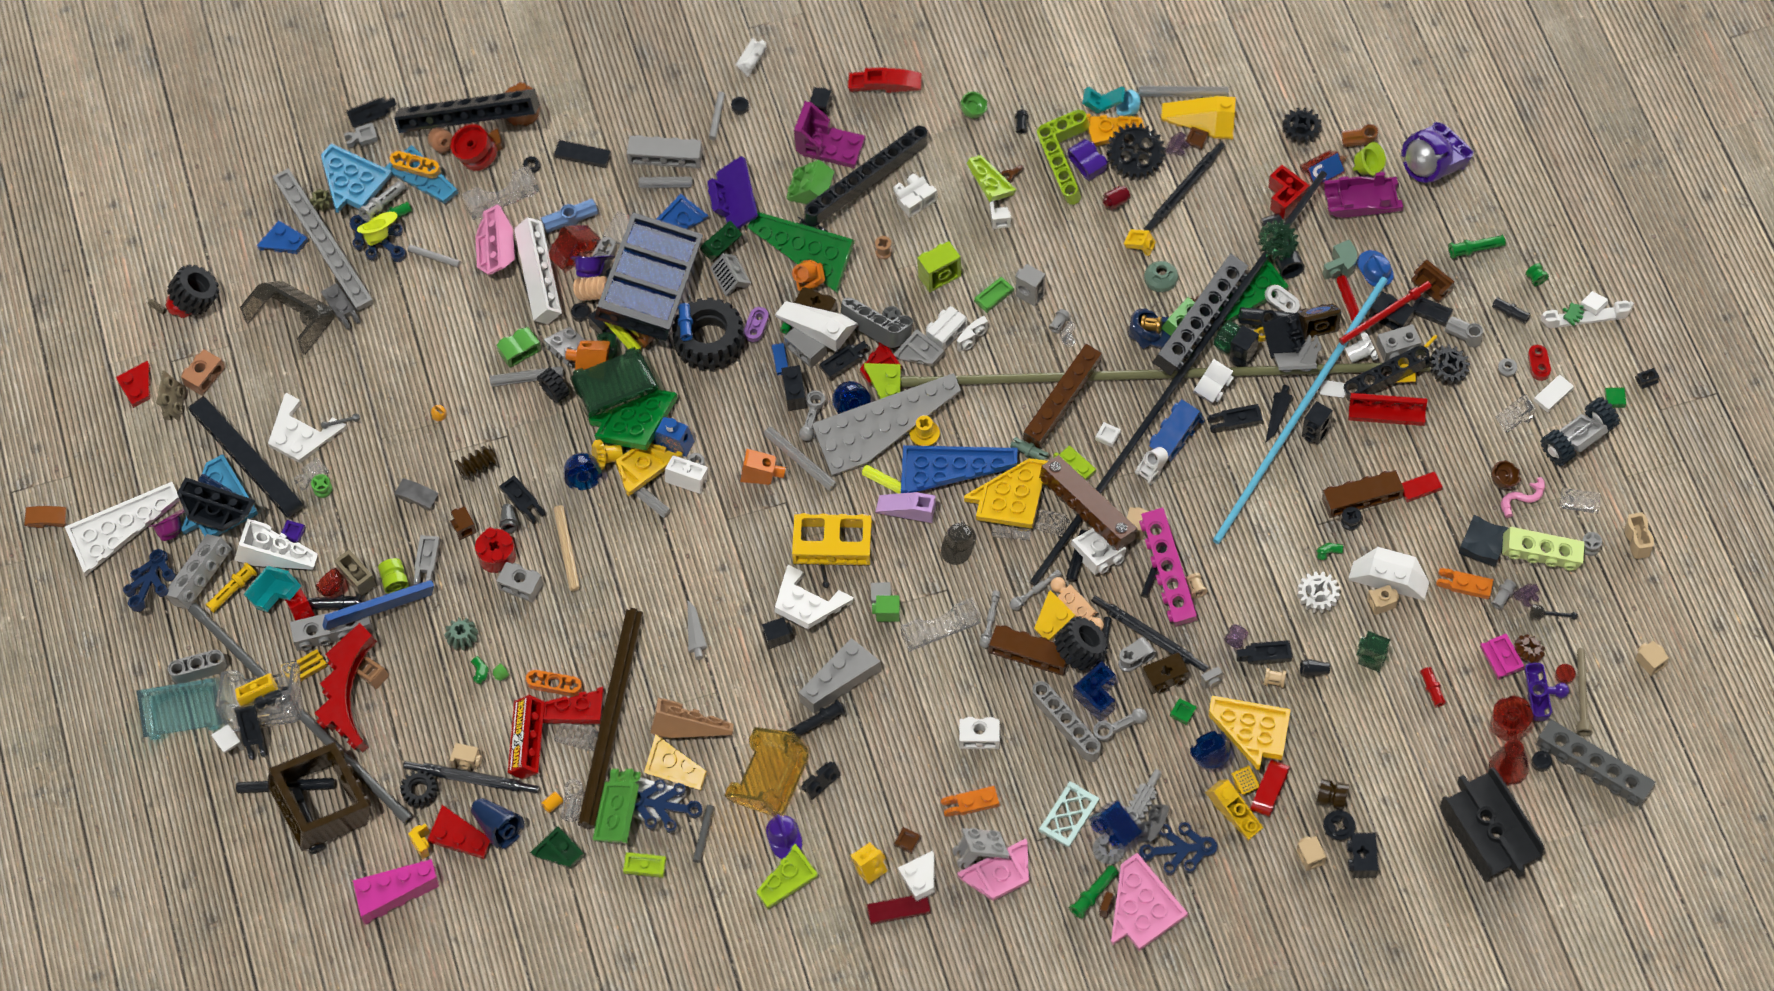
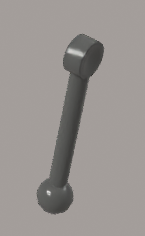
M356 413L352 417L332 422L324 421L321 423V427L326 429L328 426L352 420L357 422L360 420V415Z

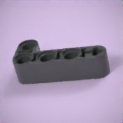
M845 298L842 300L840 314L858 323L857 330L883 345L895 348L911 336L914 321L911 317L901 315L891 320L856 299Z

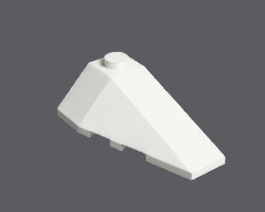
M785 301L775 314V317L835 352L839 350L858 326V323L843 314Z
M247 518L234 559L235 561L246 562L252 566L313 570L317 553L300 543L289 541L286 539V535L283 533L277 534L271 530L272 527Z

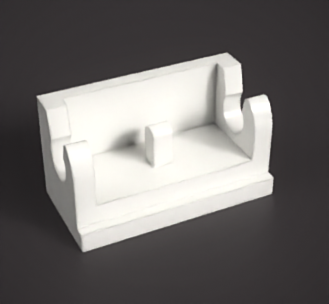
M673 455L665 468V482L700 494L703 489V482L706 483L708 467Z

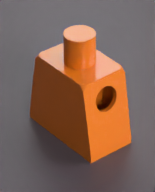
M582 340L579 342L577 350H566L565 360L575 361L576 373L604 381L607 373L610 341Z
M746 449L740 482L770 485L772 477L784 478L786 467L775 465L776 457L773 455Z

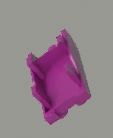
M1385 172L1375 173V178H1348V176L1339 177L1336 180L1325 181L1324 193L1329 215L1348 218L1403 211L1402 199L1398 200L1396 188H1398L1397 176L1385 178Z

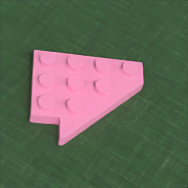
M1136 853L1121 864L1111 944L1114 945L1127 936L1140 951L1186 918L1188 913L1140 855Z

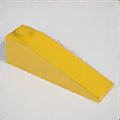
M1214 96L1162 103L1161 120L1179 127L1198 128L1209 132V137L1214 139L1233 140L1236 97Z

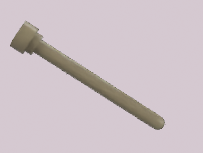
M1578 648L1580 720L1576 725V733L1579 736H1590L1593 734V728L1588 720L1585 650Z

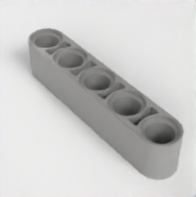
M1044 681L1036 682L1032 688L1034 703L1086 761H1097L1100 757V743L1048 683ZM1043 691L1046 694L1038 695L1037 692ZM1052 705H1055V706H1057L1058 708H1057V709H1051V708H1049V707L1052 706ZM1067 719V720H1070L1071 722L1065 724V723L1062 722V720ZM1075 734H1082L1083 737L1077 738V737H1075L1074 735H1075ZM1094 748L1096 751L1088 752L1087 749Z

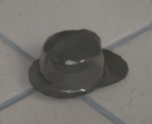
M964 521L950 526L941 546L942 558L951 565H959L967 561L976 540L975 531L966 525Z

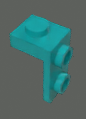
M1089 86L1084 89L1082 104L1096 114L1123 103L1125 88L1121 86L1101 95Z

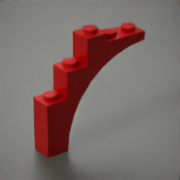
M358 623L325 654L329 659L327 663L334 671L320 683L324 688L322 693L329 700L315 712V715L319 718L317 722L323 729L328 727L332 732L336 730L342 737L346 735L349 738L347 743L354 750L358 748L363 753L368 746L360 737L354 724L351 711V691L359 665L378 641L361 623Z

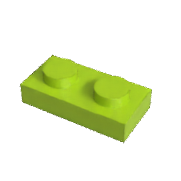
M626 852L623 873L663 878L666 856Z

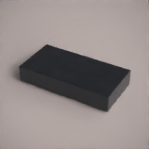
M1424 297L1416 299L1412 307L1415 309L1414 315L1446 327L1453 313V309Z

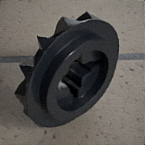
M1343 810L1331 811L1323 821L1325 835L1327 834L1332 840L1342 841L1349 839L1356 827L1352 815ZM1341 820H1343V822H1342V823H1343L1342 827H1343L1344 829L1340 828L1339 830L1336 831V829H1335V828H1336V825H1334V824H1339V822H1341Z

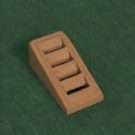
M367 656L364 657L356 675L375 689H378L389 677L384 667Z

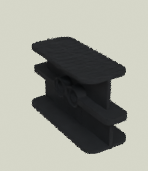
M1489 768L1488 773L1470 782L1465 775L1459 776L1457 783L1461 792L1450 797H1442L1440 804L1442 816L1447 821L1452 832H1454L1455 837H1457L1469 859H1471L1479 875L1486 882L1490 880L1491 876L1509 867L1515 876L1520 878L1525 872L1524 865L1534 860H1542L1545 848L1541 838L1495 768ZM1481 816H1488L1490 820H1483ZM1497 832L1500 834V837H1495L1491 833Z

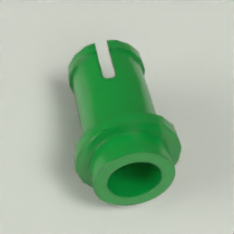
M405 202L397 207H390V210H387V212H395L397 214L396 220H398L399 217L411 213L412 210L409 203Z

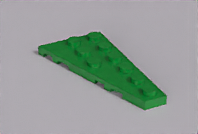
M757 212V217L749 222L748 228L797 264L806 260H814L817 263H821L825 277L823 283L838 293L855 240Z

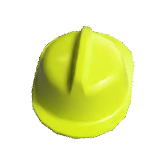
M395 212L382 213L359 226L357 232L363 234L367 244L370 246L380 243L388 237V226L396 220L397 214Z

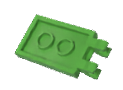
M617 768L611 769L610 781L605 782L593 841L627 843L639 784H636V782L639 781L641 772H633L634 769H626L625 771H619Z

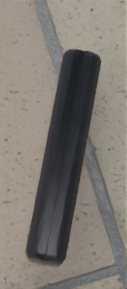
M1081 529L1078 536L1088 530ZM1074 549L1066 575V580L1069 582H1076L1083 557L1076 549Z

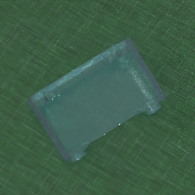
M219 677L136 690L143 737H149V740L161 739V734L208 727L209 731L220 729V725L224 724Z

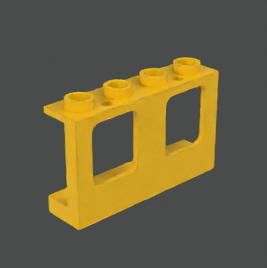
M794 514L793 564L870 565L871 516L865 514ZM801 527H824V539L822 541L801 540ZM840 527L863 528L862 541H840Z

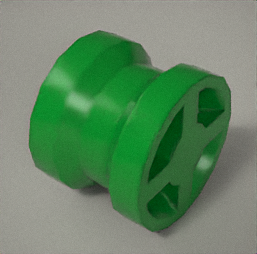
M1540 263L1532 265L1525 272L1527 278H1531V283L1535 287L1543 284L1549 278V274L1542 270L1543 266Z

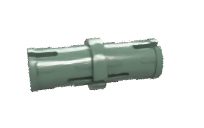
M1014 437V442H1011L1010 447L1018 448V451L1024 453L1027 458L1032 457L1045 460L1049 457L1048 452L1018 437Z

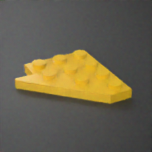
M1029 458L964 495V502L979 504L976 513V520L1033 529L1044 485L1039 476L1042 465L1048 461Z
M1212 696L1208 716L1257 770H1260L1262 757L1282 760L1291 709Z

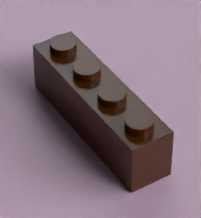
M1396 470L1384 471L1379 475L1366 476L1358 481H1347L1343 485L1336 487L1329 486L1323 490L1322 501L1330 519L1342 515L1343 511L1348 507L1362 510L1402 499L1404 488Z
M996 625L989 643V654L1064 676L1068 665L1060 657V653L1057 652L1055 643L1047 638H1038L1031 636L1025 631L1018 632L1005 625Z

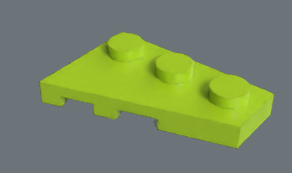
M982 155L968 159L966 164L989 202L1015 194L1016 189Z

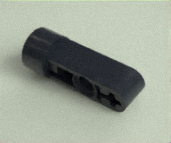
M1279 213L1261 218L1262 228L1269 243L1284 224ZM1286 232L1274 249L1273 254L1280 276L1284 279H1291L1300 275L1304 271L1305 265L1299 252L1295 250L1288 232Z

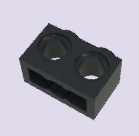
M1316 401L1304 417L1302 437L1310 443L1319 445L1330 429L1333 410Z

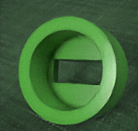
M501 663L493 669V676L498 681H502L510 676Z

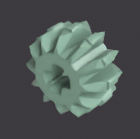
M458 617L457 622L451 620V626H446V633L444 635L449 646H453L455 650L461 647L464 651L465 646L472 648L471 642H477L478 630L475 628V623L469 622L467 617L463 621Z

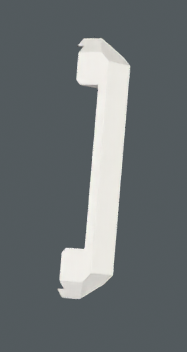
M1618 301L1614 303L1613 308H1605L1597 315L1584 311L1583 319L1579 323L1575 322V325L1624 319L1631 312L1634 303L1632 301ZM1557 310L1546 311L1541 316V321L1548 328L1572 326L1567 320L1563 319L1565 314L1558 315Z

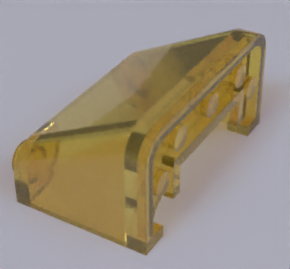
M754 727L749 737V745L754 751L752 759L741 783H730L724 796L730 802L773 817H776L777 814L782 816L788 807L808 761L809 752L807 747L793 732Z

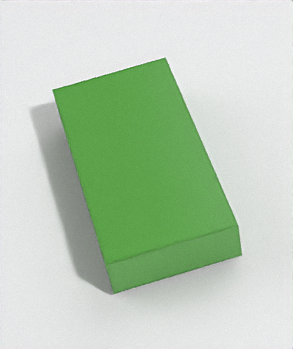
M1000 277L974 298V302L988 313L1013 293L1014 288L1004 278Z

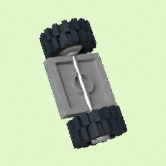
M1602 397L1596 398L1585 406V415L1581 414L1562 429H1554L1541 438L1540 442L1541 447L1544 448L1542 449L1543 452L1547 453L1546 456L1550 457V461L1554 462L1555 465L1563 466L1575 457L1576 451L1581 452L1593 442L1620 424L1619 415L1615 413L1616 409L1612 408L1613 405L1611 403L1608 404V400H1604Z

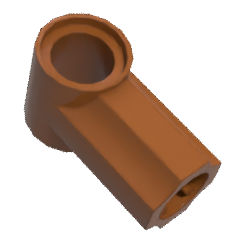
M1368 124L1362 129L1341 131L1343 147L1367 146L1372 142L1377 143L1378 129L1375 125Z

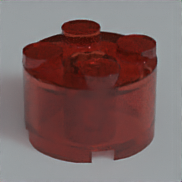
M1519 696L1499 699L1491 715V731L1504 741L1519 742L1528 734L1533 720L1530 704Z

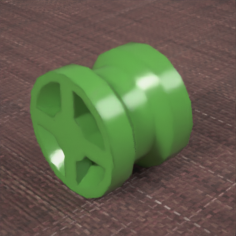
M324 474L313 477L311 486L314 494L319 498L328 497L332 492L329 478Z

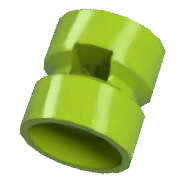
M387 559L378 565L385 593L390 594L408 588L409 583L406 575H404L405 570L400 559Z

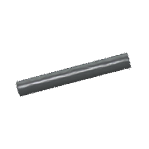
M712 805L706 806L693 857V862L696 863L701 862L714 811V806Z

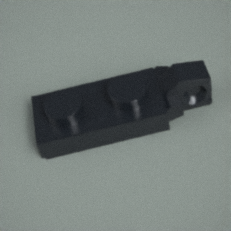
M384 97L345 111L352 128L385 116L386 113L390 112L388 108L396 106L397 103L394 97L386 100Z
M865 341L856 346L849 344L819 364V368L829 380H832L861 361L869 351L868 344Z
M1290 641L1251 643L1245 649L1236 650L1237 662L1247 661L1248 664L1292 661Z

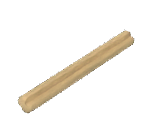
M559 505L554 507V514L569 589L571 592L578 591L580 586L564 507Z

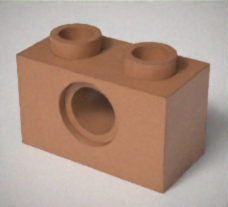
M203 349L200 354L194 357L190 366L183 370L181 379L184 386L202 396L225 367L219 357Z

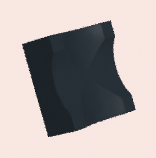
M1473 515L1467 533L1461 543L1459 554L1496 567L1502 553L1503 533L1509 528L1489 523L1481 517Z

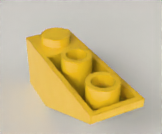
M1228 779L1219 780L1205 792L1214 806L1247 840L1263 828Z

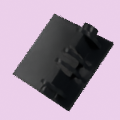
M1298 312L1262 323L1271 359L1274 358V353H1299L1305 343Z

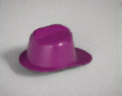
M181 509L159 523L148 527H153L157 536L162 541L175 538L181 532L180 514L185 511Z

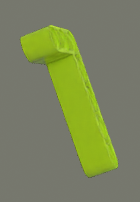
M1081 109L1074 110L1044 123L1037 129L1038 138L1065 201L1071 205L1077 204L1081 200V194L1059 143L1088 130L1090 123L1085 111Z

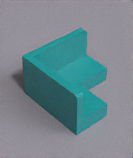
M266 566L246 590L244 596L257 610L268 612L279 598L291 600L301 588V584L287 570Z

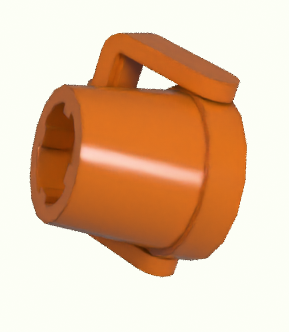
M814 260L803 261L792 270V276L796 281L799 291H801L802 287L814 289L825 281L822 264Z

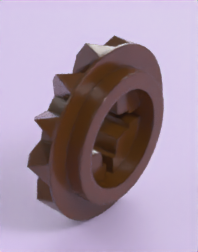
M1527 633L1524 636L1520 635L1516 639L1515 650L1523 660L1536 663L1545 655V647L1541 646V641H1537L1535 636L1530 637Z

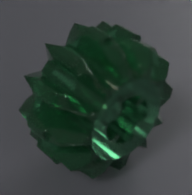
M1227 321L1214 338L1213 345L1221 352L1230 353L1231 341L1241 327L1235 322Z

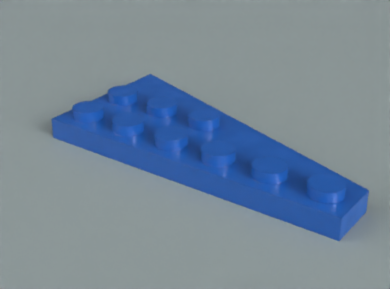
M903 445L901 493L918 492L1009 470L1017 465L1018 448Z

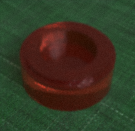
M1569 664L1559 665L1555 672L1556 680L1566 685L1572 683L1576 675L1575 669Z

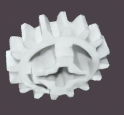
M1314 571V576L1308 573L1306 579H1301V583L1298 584L1299 592L1297 597L1301 598L1300 604L1306 603V610L1311 607L1313 608V613L1317 609L1323 613L1324 608L1330 611L1331 605L1336 606L1337 600L1340 597V587L1337 586V580L1331 581L1332 575L1325 577V572L1318 575Z

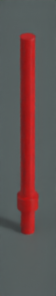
M1427 281L1418 288L1414 287L1408 291L1407 295L1339 338V342L1344 345L1411 300L1415 301L1420 298L1422 293L1432 287L1431 283Z

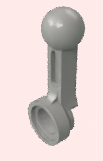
M811 391L806 396L809 412L804 427L799 431V437L803 441H809L813 438L812 423H815L820 408L825 404V395L820 391ZM814 399H818L821 402L818 404H814L811 401Z
M1136 708L1131 715L1113 724L1108 721H1099L1093 728L1094 736L1099 741H1108L1116 733L1136 723H1144L1147 719V712L1142 708ZM1102 728L1109 730L1106 736H1100L1098 732Z

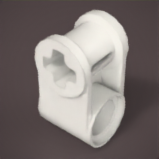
M1157 447L1146 452L1135 474L1142 476L1148 481L1149 485H1152L1158 479L1168 459L1167 451L1162 447Z

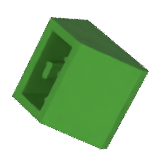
M820 160L796 168L792 174L793 178L788 187L786 199L788 201L808 204L830 188L834 170Z

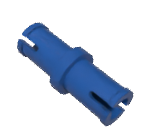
M682 303L678 306L680 338L683 341H689L693 338L691 330L693 320L690 317V305Z

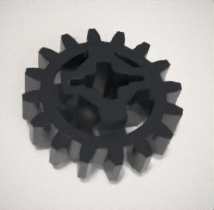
M1297 107L1296 112L1290 110L1289 114H1285V119L1282 122V132L1286 133V138L1291 137V142L1297 140V143L1300 145L1301 141H1304L1306 145L1308 140L1314 142L1315 137H1319L1322 130V120L1318 119L1319 114L1313 115L1312 109L1308 112L1306 107H1304L1303 111H1300L1299 107Z
M1450 344L1446 347L1441 345L1430 356L1431 362L1428 366L1433 367L1430 373L1436 374L1435 379L1441 378L1442 384L1445 381L1448 382V385H1451L1453 382L1458 384L1465 379L1470 371L1467 369L1470 363L1466 362L1468 356L1463 357L1464 351L1458 352L1457 346L1451 349Z

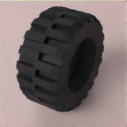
M707 297V300L700 298L696 299L697 302H689L690 317L693 320L691 326L692 335L699 328L708 325L722 328L725 334L719 340L711 343L698 342L693 338L689 341H683L680 338L679 315L677 314L672 325L677 355L681 357L684 363H688L690 367H698L702 371H705V369L715 371V368L718 367L720 369L725 368L727 363L729 365L735 361L734 357L738 358L745 344L743 321L738 310L733 308V305L729 302L725 304L724 300L719 298L713 300L712 297Z

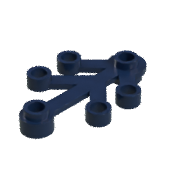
M360 215L353 216L349 222L351 229L355 231V239L352 242L355 250H362L364 248L362 233L357 232V228L368 222L362 219ZM394 224L391 228H388V235L401 236L403 234V228L400 224ZM387 239L379 243L390 252L394 262H402L406 258L403 247L394 246ZM376 244L368 245V249L365 252L368 260H375L377 258Z
M162 549L152 551L149 555L150 561L132 570L130 576L134 582L125 585L123 588L125 595L131 597L128 600V606L134 612H141L145 609L144 599L152 583L159 597H164L168 594V588L165 584H162L156 574L159 567L163 571L162 576L167 582L174 580L176 577L173 570L169 569L166 564L168 554ZM142 585L138 595H134L136 588Z
M657 780L654 785L646 790L637 792L636 799L640 801L635 803L634 810H638L645 820L646 828L649 830L657 827V820L649 814L646 807L654 808L663 821L665 830L668 833H674L677 825L665 810L686 813L693 819L699 818L703 812L702 805L698 801H690L687 805L667 802L675 796L681 797L686 793L685 786L682 783L675 784L672 789L656 799L648 797L656 792H665L666 783L663 780ZM659 784L664 785L661 789L657 788ZM677 788H683L681 792L676 791ZM693 809L698 810L695 814L691 813ZM649 821H654L653 825H648L647 823ZM669 824L674 825L671 829L667 828Z
M1182 822L1179 824V834L1187 836L1195 842L1188 844L1171 832L1169 825L1163 824L1158 833L1159 836L1168 839L1175 845L1152 847L1149 844H1145L1140 847L1139 855L1145 862H1150L1155 856L1176 854L1171 861L1164 864L1163 869L1166 875H1173L1177 866L1189 852H1197L1192 859L1184 862V871L1193 873L1204 856L1215 854L1217 842L1212 837H1201L1191 830L1189 823ZM1182 827H1187L1188 830H1187V831H1182L1181 828H1182ZM1162 829H1167L1168 832H1167V833H1162L1161 830H1162ZM1208 843L1211 845V847L1206 848L1204 847V844ZM1145 849H1148L1151 852L1149 854H1145L1143 851ZM1192 864L1194 867L1192 869H1189L1186 867V865ZM1172 866L1173 870L1168 871L1166 867Z

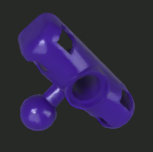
M1529 663L1526 665L1524 673L1526 674L1527 698L1530 702L1532 718L1537 722H1544L1550 718L1552 713L1549 695H1555L1561 699L1565 698L1569 694V687L1565 683H1558L1555 687H1548L1544 665L1542 663ZM1543 671V678L1539 681L1538 674ZM1533 691H1539L1541 695H1537ZM1549 708V714L1545 715L1544 710Z

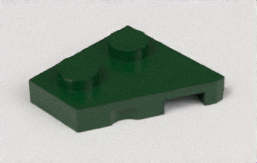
M559 826L530 852L533 857L572 869L585 856Z

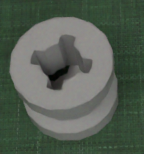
M1595 532L1586 533L1582 540L1584 541V554L1595 556L1600 551L1602 538Z

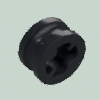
M529 156L524 159L523 167L527 173L534 174L540 170V163L536 157ZM529 163H532V164L534 163L535 166H534V167H531V166H530V168H529L528 164H529Z

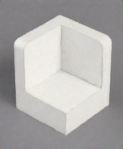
M990 202L992 229L1011 227L1008 207L994 208V202Z
M228 724L211 735L215 744L223 753L230 751L236 746L240 751L244 749Z

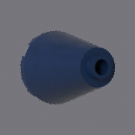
M485 798L475 800L471 806V814L495 848L501 847L505 849L518 840L520 829H524V819L522 816Z

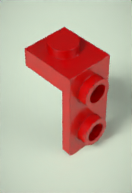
M301 588L291 600L284 599L295 621L315 616Z

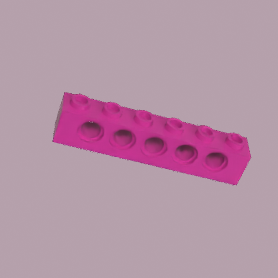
M1164 507L1142 513V520L1139 523L1142 532L1146 531L1148 538H1145L1147 549H1151L1153 556L1150 557L1152 566L1158 569L1159 574L1155 576L1158 586L1162 585L1164 592L1161 593L1163 602L1169 605L1170 610L1166 611L1169 622H1174L1175 627L1198 621ZM1154 528L1162 530L1159 535H1153L1151 531ZM1165 546L1167 550L1164 553H1159L1157 548ZM1165 564H1171L1173 566V568L1170 571H1164L1162 569V567ZM1176 582L1178 587L1176 589H1169L1168 584ZM1177 600L1184 602L1180 608L1174 607L1173 604Z

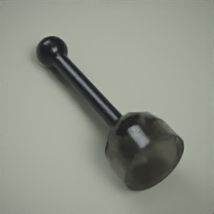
M1532 604L1530 607L1531 620H1540L1545 615L1571 617L1573 620L1578 618L1576 612L1570 614L1545 611L1538 604Z

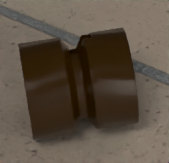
M1321 778L1316 804L1325 806L1332 804L1334 808L1344 810L1349 784L1341 782L1333 784V781Z

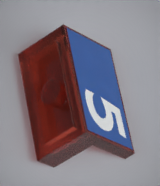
M1328 150L1299 165L1301 172L1309 175L1311 183H1313L1321 171L1327 173L1322 183L1345 172L1339 153L1333 150Z

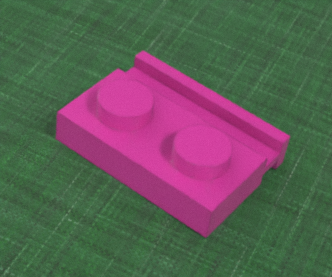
M1507 633L1480 644V648L1498 680L1503 676H1508L1524 669V664Z

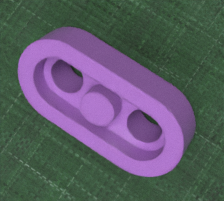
M756 307L750 312L744 328L745 338L750 342L759 341L764 334L769 321L768 311L765 308Z

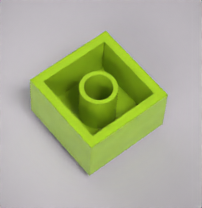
M950 241L941 243L934 249L923 252L917 257L918 277L929 293L961 277V256Z

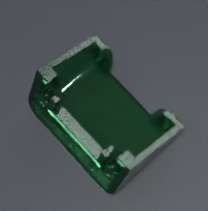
M635 347L626 350L623 355L585 370L583 368L577 369L572 372L573 375L570 377L587 420L599 413L600 409L601 412H605L610 407L638 396H644V392L650 394L658 391L656 379L641 350Z

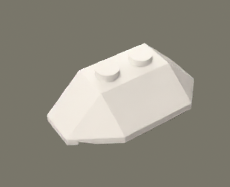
M1380 547L1373 549L1354 561L1348 578L1349 581L1375 588L1390 585L1392 589L1397 590L1398 594L1423 601L1429 585V581L1416 557Z

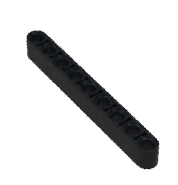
M921 125L913 127L809 202L804 209L805 224L810 227L819 225L924 149L927 145L928 137L926 127Z
M202 396L188 406L194 418L286 518L289 519L304 507L300 499L206 397Z

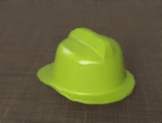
M1372 142L1356 153L1354 156L1355 166L1352 170H1357L1359 174L1364 176H1374L1375 173L1380 172L1386 163V155L1381 145Z

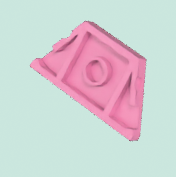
M1024 839L1008 847V859L988 857L958 872V878L992 901L1028 884L1027 840Z

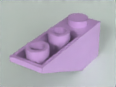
M918 492L879 495L875 513L932 523L936 508L935 495Z

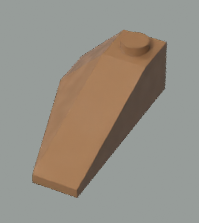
M659 697L657 699L650 733L654 736L658 735L661 738L722 736L732 735L734 724L714 716L704 717L699 713V710H686L682 708L683 704Z

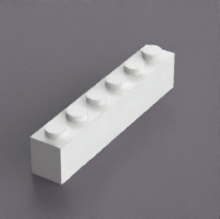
M527 217L514 228L533 321L548 325L562 312L542 221Z

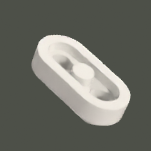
M1272 285L1265 291L1266 300L1278 310L1296 313L1299 310V300L1281 286ZM1272 292H1275V298L1272 297ZM1287 302L1290 303L1289 309L1286 307Z

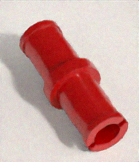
M1432 667L1420 670L1426 685L1425 690L1430 694L1434 707L1445 705L1446 700L1440 690L1441 684L1437 682Z

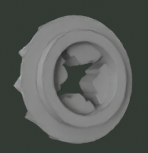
M1103 833L1100 837L1096 838L1093 844V854L1101 863L1114 864L1119 862L1124 856L1125 845L1120 836L1113 835L1112 833ZM1109 842H1111L1112 848L1115 849H1111L1109 855H1107L1106 848L1103 847H1107Z

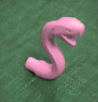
M1542 477L1537 478V483L1529 484L1536 490L1533 495L1510 492L1502 498L1501 509L1504 512L1505 518L1513 516L1510 505L1511 500L1517 499L1526 503H1532L1542 497L1545 490V481Z

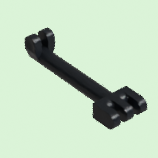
M293 788L292 792L306 823L314 821L300 788ZM322 843L308 850L310 854L314 855L324 850L325 846Z

